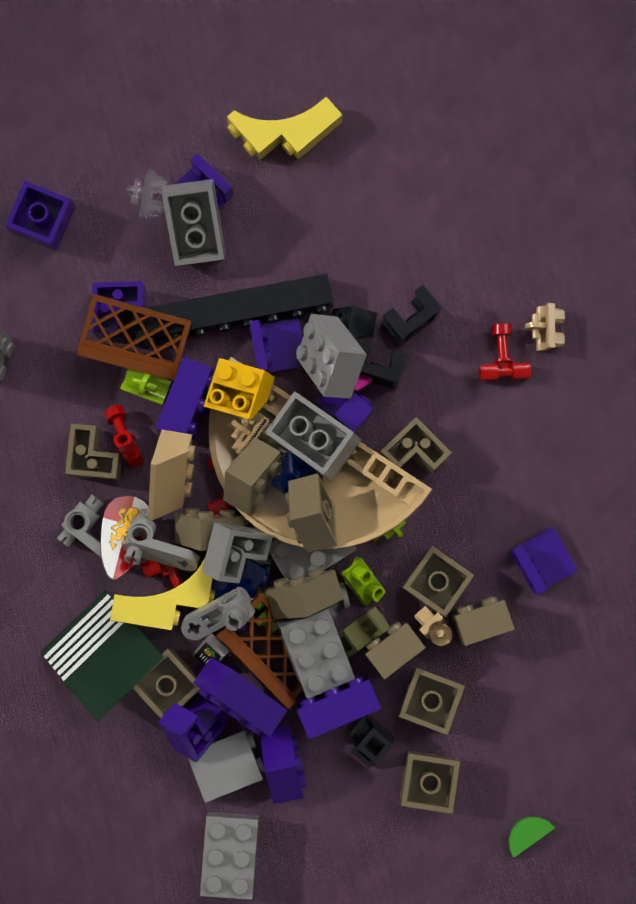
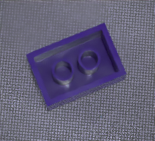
M183 357L155 427L160 433L161 430L192 434V440H195L199 430L197 421L199 416L204 417L207 410L204 407V403L214 376L212 367Z
M213 658L209 659L193 682V684L200 688L198 694L214 703L219 709L232 716L237 722L258 736L263 732L270 737L288 711L233 669Z
M362 675L355 676L354 680L348 682L349 685L341 688L338 686L325 691V695L318 698L313 696L309 699L305 697L300 700L301 705L297 706V712L308 739L381 709L368 677L363 678Z

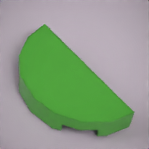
M527 816L518 820L511 828L508 847L513 858L554 830L555 827L547 819L538 816Z

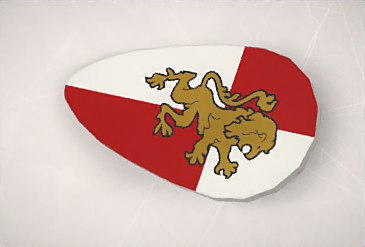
M134 496L115 498L108 504L103 514L100 543L101 559L107 576L112 580L119 579L133 566L134 558L131 559L130 564L124 561L126 551L123 548L132 519L139 517L141 509H147L146 516H148L149 506L143 500ZM134 537V539L137 541L144 540L141 537Z

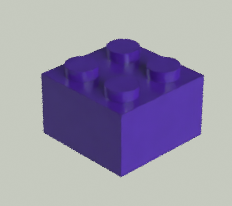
M24 181L5 226L12 234L57 251L75 210V205L70 198Z

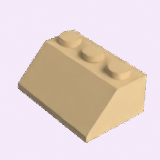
M161 430L151 462L149 520H155L182 508L186 497H191L193 483L189 482V479L193 477L194 464H190V461L194 460L196 446L191 445L192 434Z

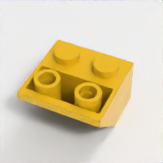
M219 358L204 407L251 420L268 401L275 377L265 370Z

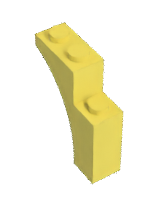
M325 97L306 112L282 120L254 119L234 110L227 116L229 125L227 129L236 139L238 137L241 138L245 143L243 147L250 156L256 155L259 160L281 142H283L281 144L282 148L289 156L293 154L299 159L342 123V113Z
M204 559L201 566L188 580L165 593L147 597L115 594L110 621L172 631L173 626H178L180 611L176 610V606L198 609L213 601L215 590H211L212 580L216 579L202 573Z

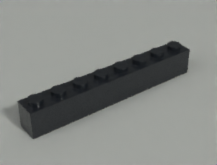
M328 273L147 307V309L191 320L188 335L192 334L193 337L207 335V331L216 329L217 332H226L232 330V326L237 325L247 328L250 327L249 321L266 320V323L280 321V317L284 316L300 318L305 316V312L325 313L329 311V308L333 307L334 302ZM132 312V318H133V320H135L136 317L134 316V314H133V312ZM137 313L139 317L144 315L141 313ZM152 316L142 320L148 332L161 326L157 318ZM161 319L162 322H163V324H165L166 322H168V321H166V320ZM139 323L134 325L137 339L145 333ZM174 323L166 327L173 339L182 334L184 325ZM164 330L150 336L155 345L158 344V340L168 339ZM148 338L139 342V344H144V346H152Z

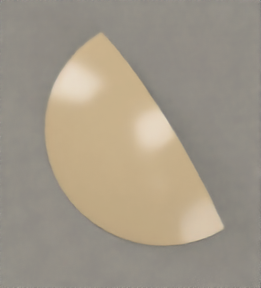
M232 357L229 359V361L240 363ZM273 384L268 401L258 412L268 418L271 424L291 396ZM210 409V452L218 480L224 489L225 471L239 456L230 448L236 440L231 437L236 429L231 422L234 419L240 423L243 418ZM261 435L258 436V439L265 442L266 444L270 445L272 442L273 444L282 448L283 450L295 456L299 460L303 461L274 439L270 438L267 440ZM360 442L332 481L316 469L311 474H319L335 506L337 546L325 549L352 547L384 535L410 517L422 505L433 489ZM279 479L277 487L273 491H268L263 504L258 509L254 508L250 515L237 509L261 531L285 543L304 547L302 543L299 544L297 542L295 529L293 527L290 528L287 522L286 513L289 512V507L285 494L289 492L288 483Z

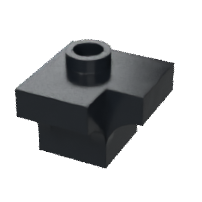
M356 306L332 309L331 316L338 317L355 340L374 337L376 312Z
M369 715L362 717L349 732V735L356 741L355 746L351 749V753L369 768L382 759L393 746L395 740L391 733Z

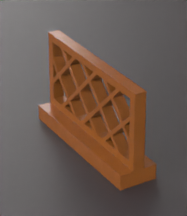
M92 294L81 338L77 346V355L174 381L191 326V320ZM96 301L107 304L111 313L99 319L94 312ZM125 309L132 311L136 319L123 326L117 314ZM137 313H141L144 315L139 317ZM92 315L96 320L93 323H91ZM114 316L121 328L107 334L102 322ZM150 316L157 318L161 326L148 332L142 320ZM161 319L166 320V321H168V322H166L165 324H163V322H162ZM139 323L145 334L132 341L126 329ZM174 323L184 325L182 334L172 339L166 327ZM96 325H99L105 335L97 341L86 338L88 330ZM164 330L170 341L156 347L150 336ZM123 331L129 343L122 347L115 346L110 338ZM148 338L154 349L146 354L140 353L135 344ZM180 340L179 345H178V348H177L175 342H177V341ZM172 345L176 351L174 361L163 359L159 351Z
M259 592L251 600V605L255 608L262 602L266 606V618H254L253 614L247 621V637H239L227 627L224 629L220 628L214 636L229 649V652L281 706L289 710L296 703L294 699L302 689L299 681L292 691L286 687V675H296L295 671H286L287 657L289 655L283 640L282 653L270 654V640L282 639L281 635L270 636L271 622L280 619L271 618L272 612L268 599ZM254 622H266L265 636H253ZM253 640H265V654H255L253 652ZM270 658H282L281 671L272 672L269 669Z

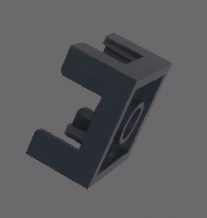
M424 285L415 290L414 294L416 297L411 301L412 306L417 312L413 313L405 321L394 308L383 315L384 321L381 322V325L398 347L402 346L436 320L442 310V307Z
M358 339V344L367 354L360 374L372 377L373 381L371 383L396 390L408 353L395 351L390 368L387 369L383 365L366 362L370 343Z

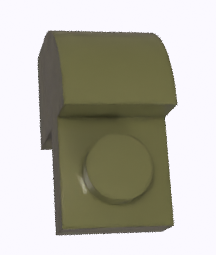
M376 607L365 612L338 633L347 658L390 628L385 617Z

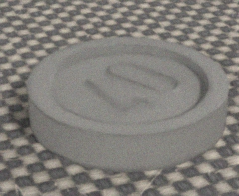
M340 583L344 608H349L350 603L345 584Z

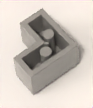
M214 522L202 573L217 581L240 583L246 558L267 561L273 536L257 528Z

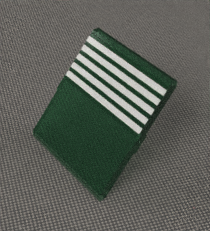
M106 590L100 593L41 651V654L63 679L62 681L66 687L76 695L97 721L110 711L164 658L140 630L138 625L110 621L114 599Z

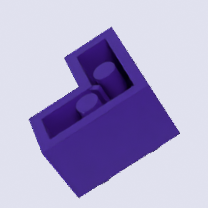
M143 281L92 283V294L146 308V287ZM96 301L94 312L99 319L111 313L107 304ZM125 309L124 311L117 314L121 322L122 313L131 312L130 310ZM114 316L102 322L107 334L121 328ZM99 325L93 327V333L97 338L105 336ZM122 332L113 337H122Z
M353 393L351 399L324 397L321 394L315 401V406L355 434L371 417L373 408H371L372 402L363 394L358 396Z
M199 697L187 709L174 703L158 722L172 748L197 763L228 724L221 709Z
M290 726L276 728L270 737L261 732L264 768L273 804L302 799V788L307 787L301 757L295 754V751H300L297 735L292 736Z

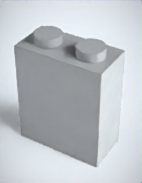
M246 729L215 740L197 763L189 759L205 803L263 780V772H265L264 762L261 757L257 758L253 748H256L257 745L252 732L247 734Z

